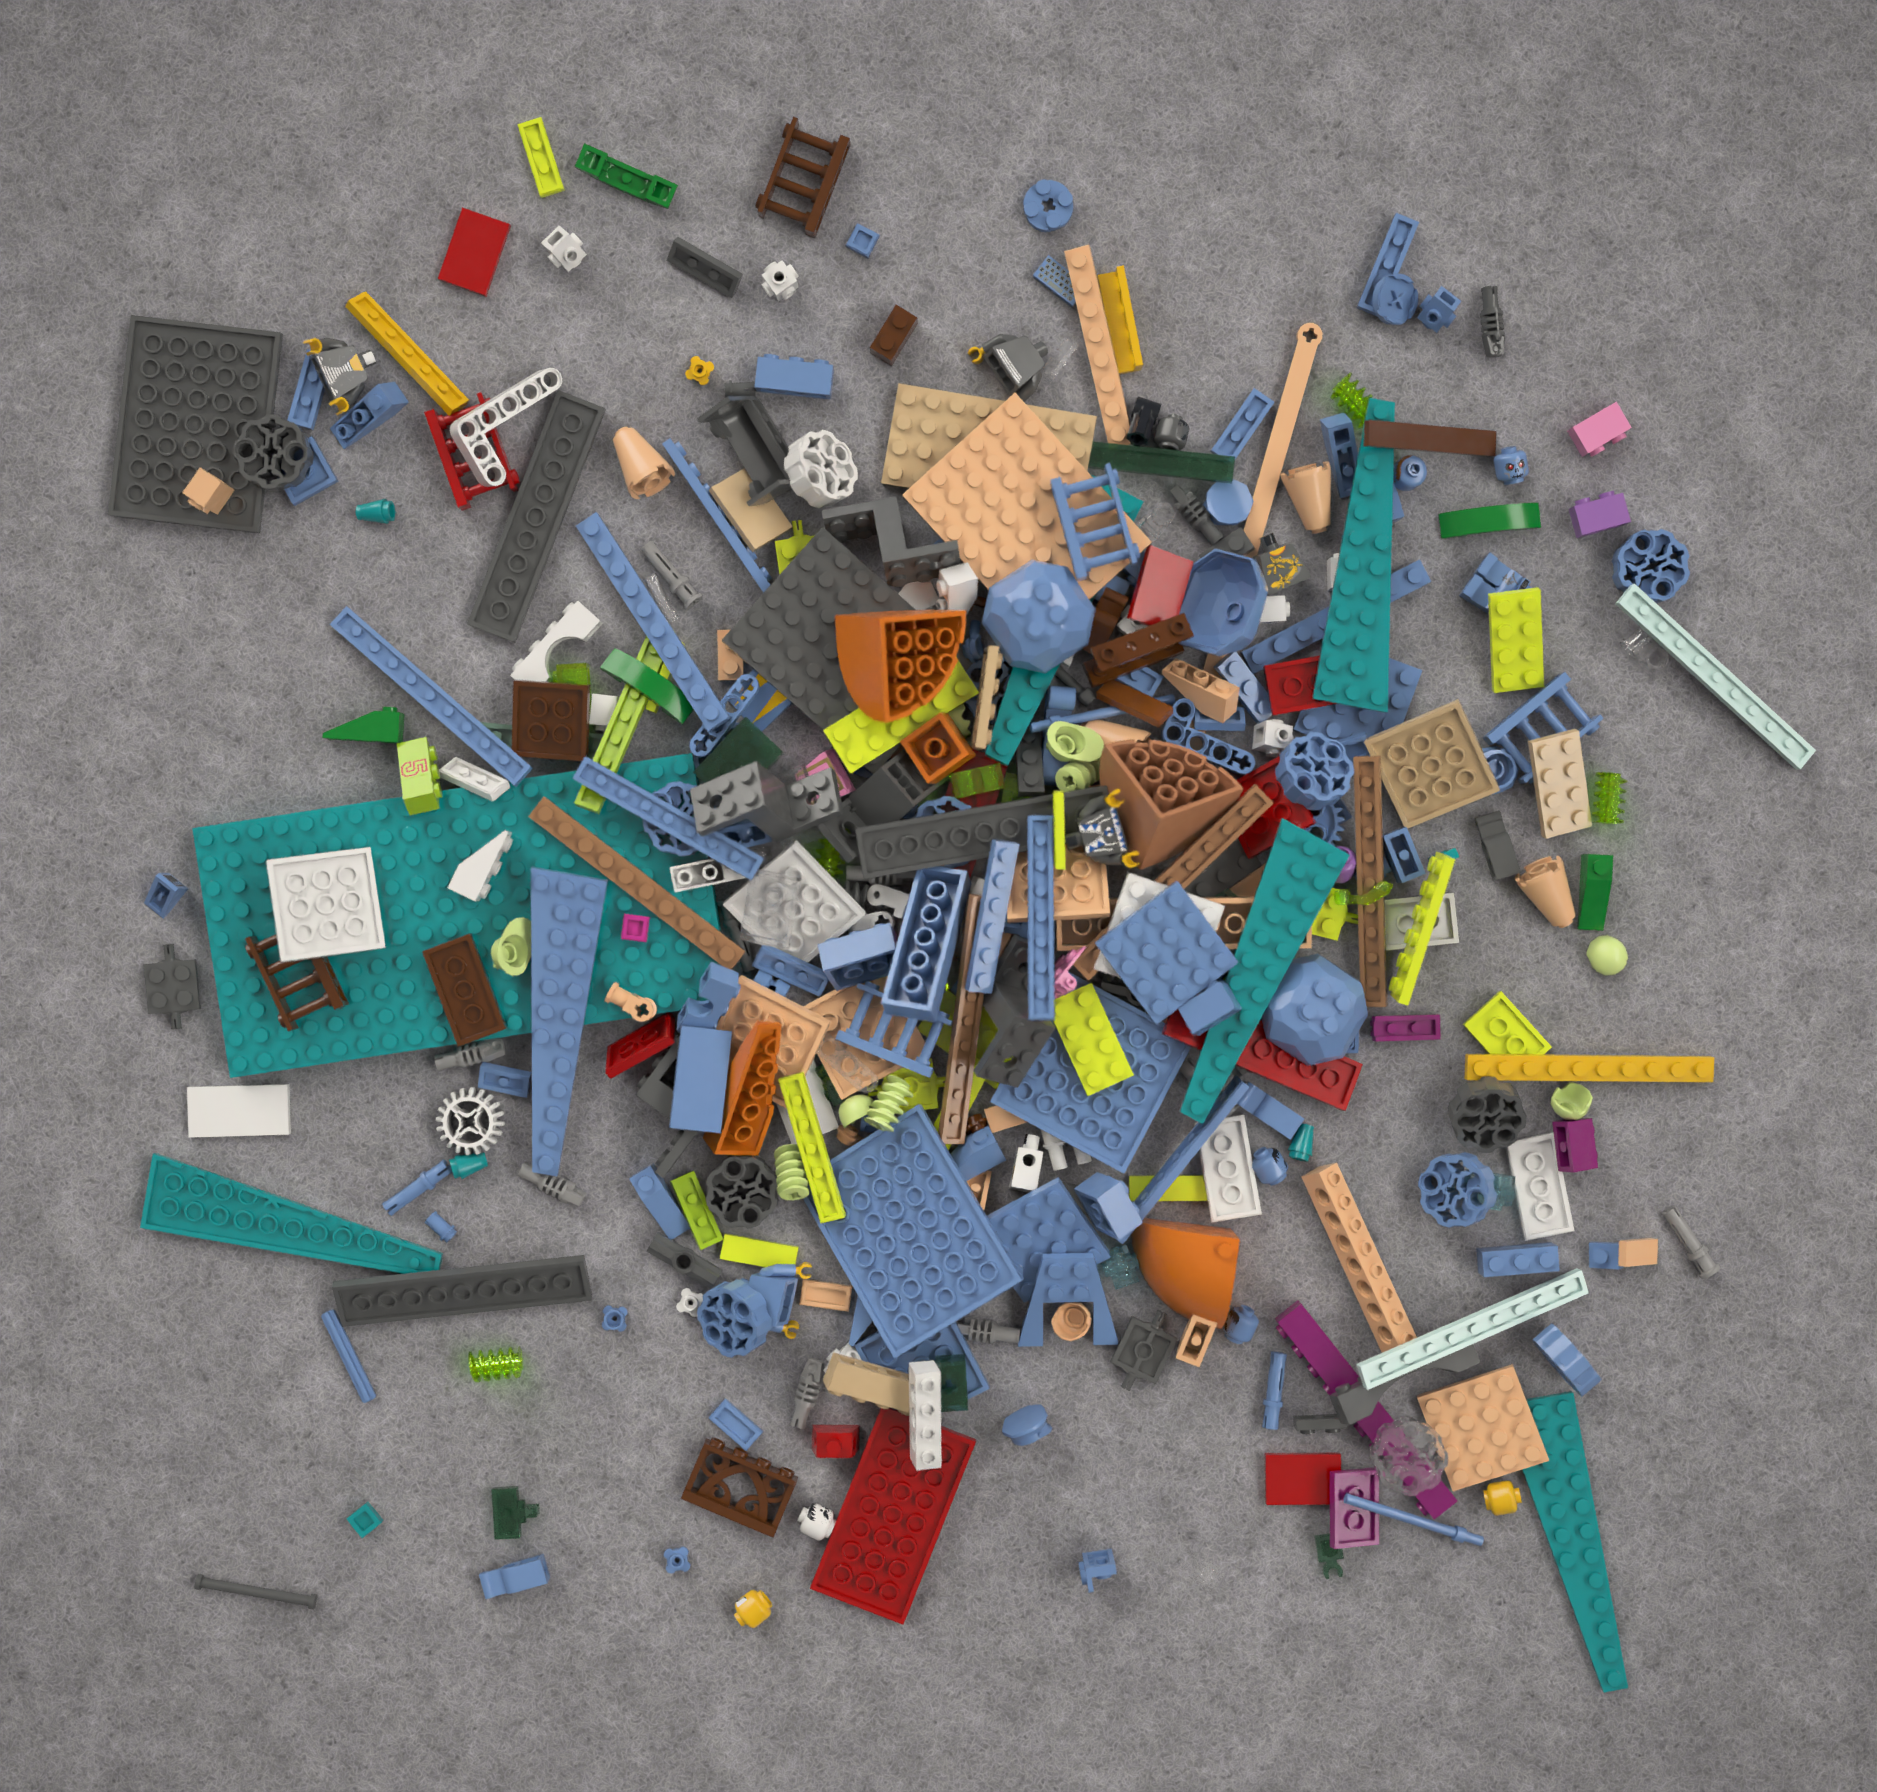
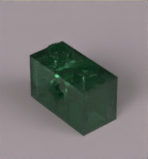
M965 1354L935 1356V1363L941 1374V1412L968 1411ZM946 1379H951L952 1387H947Z

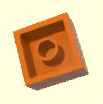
M943 712L937 714L900 741L928 784H937L976 756L950 715Z

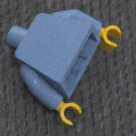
M803 1262L799 1267H796L795 1264H774L762 1268L759 1273L752 1274L750 1280L740 1279L747 1282L753 1290L760 1292L764 1297L768 1314L772 1320L771 1330L769 1331L776 1333L783 1331L789 1339L796 1337V1333L788 1330L789 1328L799 1329L797 1321H789L798 1278L795 1277V1274H799L803 1279H809L812 1276L811 1274H803L801 1272L804 1267H812V1264L809 1262Z

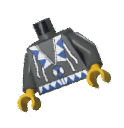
M1115 789L1109 795L1094 798L1087 803L1080 811L1079 818L1075 820L1078 831L1066 834L1065 841L1068 850L1082 846L1084 854L1090 856L1093 861L1106 865H1126L1129 868L1140 865V863H1134L1131 856H1136L1139 852L1124 853L1128 852V847L1117 807L1125 799L1121 801L1116 800L1114 795L1118 794L1120 790Z

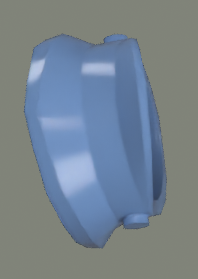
M1227 477L1217 481L1210 487L1206 493V500L1203 505L1210 513V520L1215 525L1234 526L1247 519L1254 501L1247 485Z
M1502 747L1482 748L1500 787V791L1494 794L1513 787L1519 768L1512 756Z
M1041 1404L1021 1408L1006 1417L1003 1423L1002 1434L1010 1437L1015 1445L1023 1446L1034 1443L1052 1431V1427L1046 1421L1048 1415Z

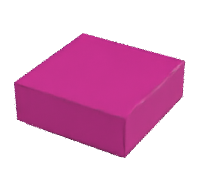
M624 914L621 939L647 942L650 917Z

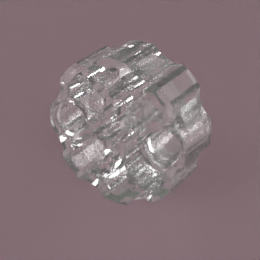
M1403 1416L1397 1421L1383 1424L1377 1430V1437L1370 1446V1460L1373 1462L1376 1475L1389 1489L1402 1492L1406 1496H1416L1421 1491L1433 1489L1441 1481V1474L1444 1468L1448 1466V1453L1444 1449L1441 1441L1442 1437L1428 1423L1415 1420L1414 1417ZM1413 1425L1415 1428L1413 1434L1404 1436L1403 1431L1405 1427ZM1390 1441L1394 1447H1390L1388 1442ZM1385 1450L1388 1455L1384 1456V1460L1382 1462L1378 1456L1383 1455V1451ZM1411 1451L1413 1456H1409L1407 1461L1404 1456H1408V1452ZM1436 1451L1439 1456H1435L1434 1461H1432L1429 1456H1433ZM1417 1465H1427L1431 1470L1427 1471L1424 1466ZM1407 1476H1413L1414 1482L1412 1485L1403 1486V1480Z

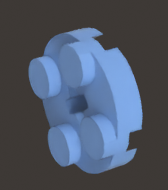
M1045 179L1038 181L1030 187L1024 197L1023 209L1028 223L1041 232L1061 229L1069 222L1072 216V194L1063 184L1057 181ZM1053 201L1052 205L1055 209H1049L1048 212L1043 211L1044 206L1042 202Z

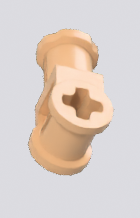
M614 982L605 999L606 1003L612 1002L640 1022L652 1019L657 1012V1005L652 999L630 993L619 987L617 982ZM647 1004L646 1009L649 1013L641 1015L642 1010L639 1006Z

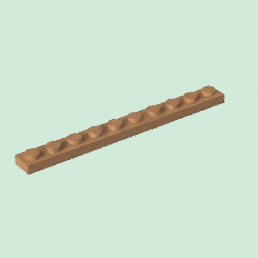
M1380 755L1354 756L1360 982L1364 990L1367 1007H1386L1387 970Z
M1254 784L1154 881L1169 886L1177 880L1182 888L1185 889L1258 819L1273 802ZM1108 925L1086 946L1085 950L1073 963L1088 981L1099 971L1093 968L1100 953L1099 948L1094 942L1107 933Z
M545 796L528 816L723 967L732 970L746 952Z
M969 894L938 1132L944 1144H964L984 997V993L965 990L982 895Z

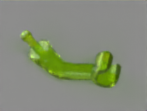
M1380 881L1372 890L1364 895H1349L1348 889H1341L1334 892V900L1337 905H1369L1388 895L1390 889L1393 888V884L1387 881Z

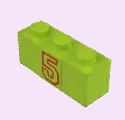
M427 737L397 743L402 795L409 815L440 809L438 798H442L440 784L436 782V779H440V773L437 764H434V761L438 760L435 746H430Z

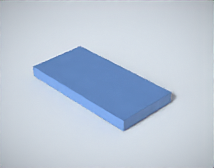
M689 1026L680 1027L669 1128L721 1133L732 1031Z

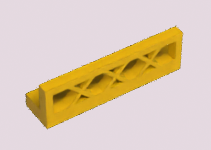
M1123 265L1116 267L1115 272L1097 276L1119 375L1141 371L1143 367Z

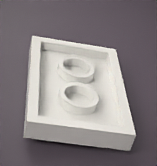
M1454 893L1444 894L1428 946L1459 943ZM1422 896L1385 900L1386 950L1404 949L1407 943H1404V937L1407 929L1412 928L1414 922L1412 912L1415 905H1419Z

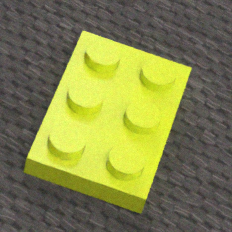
M1502 991L1496 993L1462 1024L1488 1054H1545L1552 1048Z

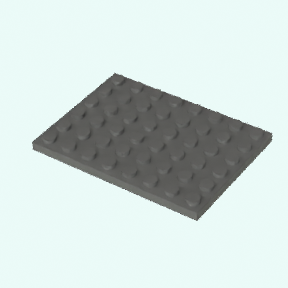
M136 315L130 316L108 507L109 516L260 533L265 489L252 484L241 475L237 459L233 456V447L241 435V428L247 422L258 420L265 415H274L283 340L281 332ZM261 431L260 434L266 438V434ZM252 446L244 450L245 458L253 454ZM199 468L216 476L235 490L218 515L212 511L206 514L187 502L189 497L183 493Z
M822 527L727 633L722 642L819 728L824 730L859 708L846 687L840 669L836 643L835 615L916 609ZM959 648L956 657L964 670L967 671L973 663L969 658H965L963 651ZM901 743L870 761L864 767L874 774L900 747Z

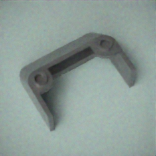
M753 395L727 396L697 418L699 423H710L709 428L715 437H720L724 440L728 439L752 479V482L749 483L750 490H748L751 499L747 501L748 506L766 504L792 490L789 476L784 469V458L787 457L789 448L757 397Z

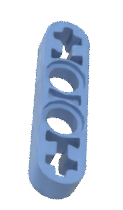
M741 675L720 701L724 708L731 699L739 702V709L736 712H727L731 719L724 723L723 730L719 733L709 732L704 724H702L692 737L689 747L695 756L706 758L711 755L758 694L760 685L753 675ZM752 680L754 689L752 691H745L743 697L747 699L743 702L734 692L737 690L740 694L744 690L742 683ZM706 730L710 736L716 739L712 742L709 738L705 744L707 750L697 752L698 747L695 744L698 741L703 742L707 738L703 734Z

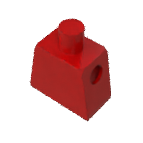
M812 1424V1451L817 1458H853L859 1451L860 1425Z

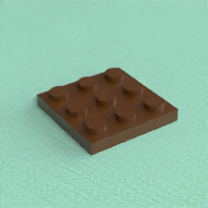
M513 680L512 750L520 757L583 761L585 756L588 757L590 685Z

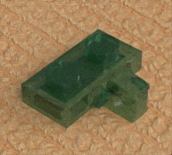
M518 1486L493 1487L491 1493L495 1540L520 1538L522 1536L521 1524L527 1522L526 1518H534L540 1514L539 1504H525V1499L519 1500Z

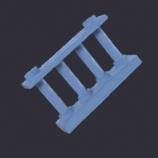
M1110 463L1105 464V475L1069 485L1067 483L1062 484L1061 477L1050 480V486L1077 582L1086 580L1088 577L1087 572H1090L1092 568L1128 558L1131 567L1137 565V559L1140 558L1137 543L1132 544L1116 485L1120 484L1118 472L1116 469L1112 470ZM1109 485L1112 496L1111 500L1074 509V507L1069 508L1067 498H1070V495ZM1113 509L1116 510L1119 524L1084 534L1076 533L1073 523H1076L1077 519ZM1122 534L1125 549L1089 559L1082 557L1080 548L1084 547V544Z
M1566 672L1558 674L1482 737L1488 745H1492L1495 742L1497 745L1501 744L1506 752L1512 756L1515 763L1525 773L1518 779L1520 784L1527 781L1530 784L1534 782L1532 766L1508 738L1510 736L1508 732L1516 727L1517 729L1520 728L1529 740L1541 738L1528 723L1529 719L1527 716L1533 711L1539 712L1556 733L1568 731L1547 706L1549 703L1546 700L1553 694L1555 697L1559 696L1583 725L1578 729L1580 738L1585 733L1588 736L1600 727L1598 723L1603 717L1596 715L1590 719L1566 690L1568 687L1565 684L1571 680Z
M866 981L864 985L858 983L857 988L864 991V994L850 1027L846 1028L845 1032L839 1030L835 1039L931 1078L934 1068L929 1067L931 1063L929 1059L943 1024L952 1027L953 1021L949 1020L950 1015L939 1010L936 1023L933 1022L921 1054L914 1061L906 1057L907 1052L905 1050L918 1019H907L897 1046L893 1047L892 1051L883 1048L884 1042L882 1040L893 1016L886 1014L885 1010L882 1013L873 1038L870 1037L869 1041L859 1038L861 1034L859 1030L873 996L882 998L884 993L878 991L880 986Z

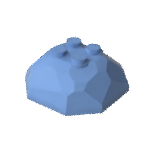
M1214 549L1193 563L1179 615L1185 614L1194 637L1178 644L1216 656H1222L1241 650L1252 642L1257 632L1269 591L1262 571L1255 559Z
M1030 560L989 587L982 624L996 646H999V650L1009 666L1046 673L1088 646L1095 608L1067 566Z
M1313 954L1292 960L1261 1019L1267 1040L1305 1065L1310 1066L1343 1058L1367 1018L1368 1012L1362 983L1320 954Z

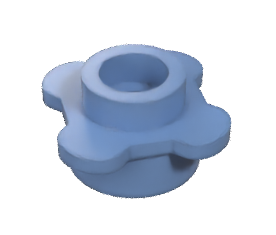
M610 1305L604 1307L603 1329L624 1331L627 1327L625 1323V1316L628 1314L627 1309L623 1306L620 1308H612ZM613 1316H616V1317H617V1320H616V1321H614V1320L612 1319Z
M686 1547L673 1550L668 1548L665 1550L664 1557L667 1559L666 1571L673 1574L678 1570L686 1572L690 1569L691 1565L688 1562L689 1551Z

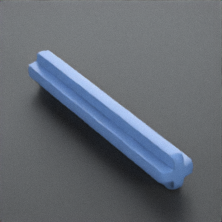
M332 1309L323 1313L321 1318L362 1402L367 1403L376 1397L374 1389L342 1327L336 1311Z

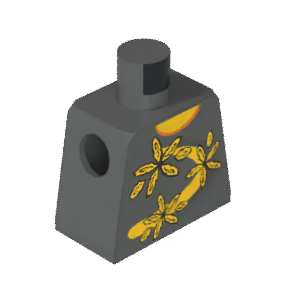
M1274 533L1259 538L1264 552L1254 556L1253 559L1258 563L1269 590L1267 596L1311 578L1310 572L1291 542L1278 546Z

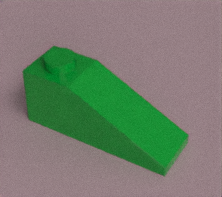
M382 707V711L370 712L324 732L322 738L328 740L397 744L403 742L405 714L398 712L396 707Z
M1581 854L1577 929L1603 931L1612 885L1614 855Z

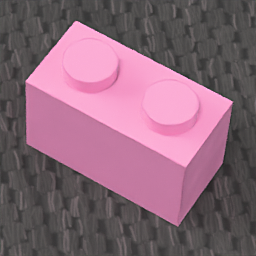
M1615 402L1575 425L1567 432L1582 457L1588 453L1593 457L1605 450L1603 445L1607 442L1612 441L1614 445L1626 438L1625 432L1632 427L1618 403Z

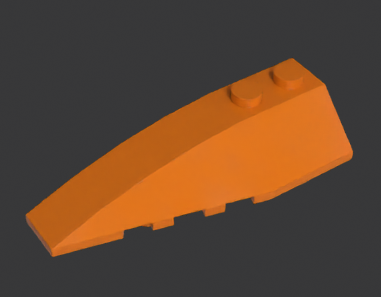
M757 1021L736 1053L727 1074L721 1133L704 1132L703 1135L704 1141L714 1154L759 1155L774 1112L772 1098L776 1091L774 1077L778 1070L776 1056L780 1049L782 1028L780 1022Z

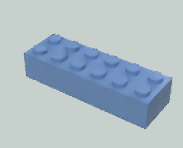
M938 866L916 870L881 1001L886 1014L936 1023L972 884L967 871Z

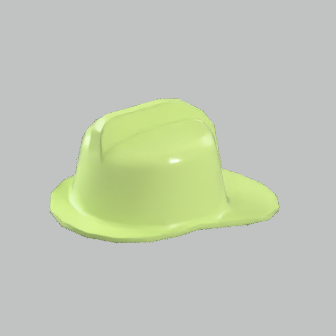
M1057 721L1049 726L1047 731L1048 742L1046 743V749L1050 751L1055 759L1061 762L1073 760L1092 762L1101 757L1104 742L1100 735L1090 728Z
M515 918L510 921L501 938L494 942L491 948L494 968L503 969L505 973L511 976L520 975L525 971L531 958L530 920Z

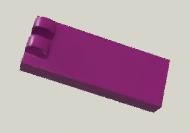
M1440 1014L1372 1016L1370 1026H1372L1370 1036H1372V1041L1441 1040Z

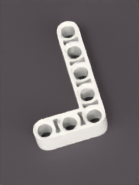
M547 368L535 372L451 424L450 434L477 481L484 487L498 486L506 478L505 469L484 433L557 390L562 384V376L555 368ZM545 374L551 379L549 387L544 383ZM525 386L528 387L531 392V396L529 399H527L523 394V389ZM504 399H507L510 403L509 411L503 408L502 402ZM483 411L489 414L490 420L488 424L482 420ZM463 423L469 428L467 437L461 433ZM476 446H478L482 451V456L480 459L476 458V456L474 455V449ZM489 468L495 473L493 481H490L487 477Z

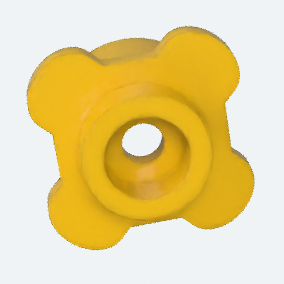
M698 356L692 357L690 360L691 366L685 372L686 378L688 380L694 379L700 385L708 384L710 372L714 370L713 363L702 361ZM699 368L702 369L701 373L697 372Z

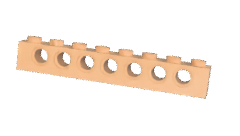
M1332 1163L1319 1166L1301 1176L1381 1352L1383 1353L1417 1338L1338 1164Z

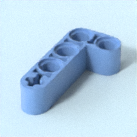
M1051 685L1048 687L1045 696L1044 720L1054 715H1059L1060 717L1072 715L1076 699L1075 687ZM1044 730L1041 749L1044 785L1057 786L1055 780L1056 773L1068 762H1061L1055 759L1050 751L1046 749L1048 730Z
M1183 698L1173 703V714L1164 722L1160 735L1163 742L1193 750L1190 746V740L1196 736L1202 740V748L1198 751H1193L1207 757V762L1239 775L1247 774L1253 770L1255 758L1252 754L1189 727L1195 714V705L1192 701ZM1178 704L1188 706L1189 714L1187 717H1180L1177 714L1176 708ZM1169 727L1178 729L1179 738L1173 741L1167 737L1166 732ZM1220 746L1225 750L1226 754L1223 760H1217L1213 756L1215 747ZM1231 756L1235 759H1242L1243 757H1245V762L1248 764V767H1243L1242 769H1239V763L1231 761L1230 765H1228L1227 762L1230 760Z

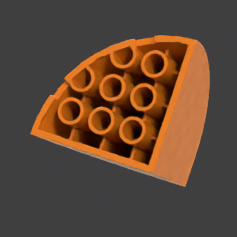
M902 610L835 615L836 643L840 669L846 687L857 706L867 716L876 721L890 722L913 714L912 712L920 706L928 704L946 684L958 661L956 655L959 645L963 644L965 635L966 610Z
M1144 1218L1142 1220L1143 1223L1132 1232L1131 1240L1138 1267L1147 1284L1162 1302L1182 1317L1190 1320L1192 1315L1195 1314L1217 1322L1216 1328L1222 1329L1228 1316L1233 1293L1239 1237L1231 1228Z

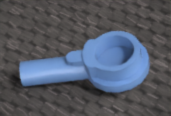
M978 620L971 621L970 638L965 640V644L962 647L965 658H969L972 663L978 662L979 659L983 658L984 653L981 635L979 634L980 621Z

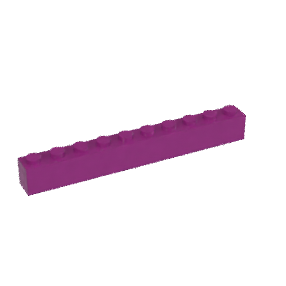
M1299 1300L1275 1318L1279 1324L1275 1328L1284 1339L1289 1336L1294 1342L1291 1348L1300 1359L1305 1356L1310 1363L1306 1367L1315 1378L1320 1376L1324 1380L1325 1384L1322 1387L1328 1395L1335 1393V1388L1342 1384L1349 1383L1352 1385L1358 1382V1374ZM1379 1401L1372 1415L1357 1421L1353 1425L1362 1438L1365 1435L1370 1438L1372 1443L1369 1446L1378 1457L1381 1455L1385 1457L1388 1462L1384 1465L1393 1477L1397 1474L1401 1477L1403 1482L1400 1485L1410 1497L1412 1494L1416 1496L1419 1500L1416 1506L1424 1516L1430 1514L1435 1520L1458 1502Z

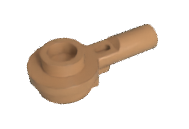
M850 1124L846 1128L840 1125L837 1129V1139L847 1146H853L864 1139L859 1136L858 1129Z

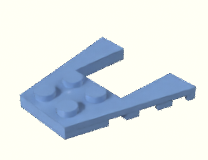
M1042 1254L1034 1281L1033 1292L1030 1295L1028 1309L1023 1319L1018 1347L1043 1346V1303L1093 1302V1345H1118V1336L1114 1328L1094 1254Z

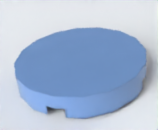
M1389 274L1377 283L1373 292L1372 304L1375 314L1382 322L1391 325H1401L1414 315L1418 305L1417 289H1414L1412 284L1414 282L1404 274Z

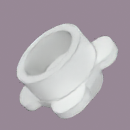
M685 1288L681 1292L682 1298L677 1303L676 1308L679 1312L685 1311L690 1313L692 1317H697L698 1307L703 1302V1294ZM689 1300L693 1301L692 1305L688 1303Z

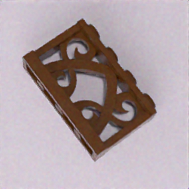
M712 1437L711 1440L706 1438L681 1499L774 1538L798 1480V1477L794 1475L795 1472L786 1467L778 1469L771 1466L772 1462L763 1457L752 1458L742 1448L735 1447L733 1450L726 1447V1443L718 1438ZM711 1454H718L723 1459L721 1464H716L713 1460V1467L717 1471L716 1473H712L706 1466V1458ZM730 1460L737 1462V1464L730 1465ZM701 1468L703 1473L709 1478L697 1489L693 1487V1484ZM747 1472L755 1485L758 1495L744 1496L736 1505L730 1503L731 1492L723 1479L737 1473ZM759 1472H761V1473H763V1474L766 1475V1476L763 1478V1480H762V1478H761ZM773 1479L780 1480L784 1485V1492L777 1497H768L767 1492H774L778 1488L771 1487L770 1481ZM715 1484H719L723 1488L724 1496H715L714 1492L720 1490ZM747 1501H759V1504L752 1503L754 1509L751 1511L745 1507ZM768 1503H780L774 1520L767 1518Z

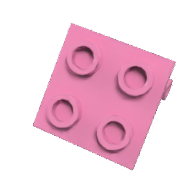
M1085 946L1076 951L1072 949L1066 956L1063 954L1054 963V999L1076 988L1077 982L1075 978L1067 971L1085 950Z

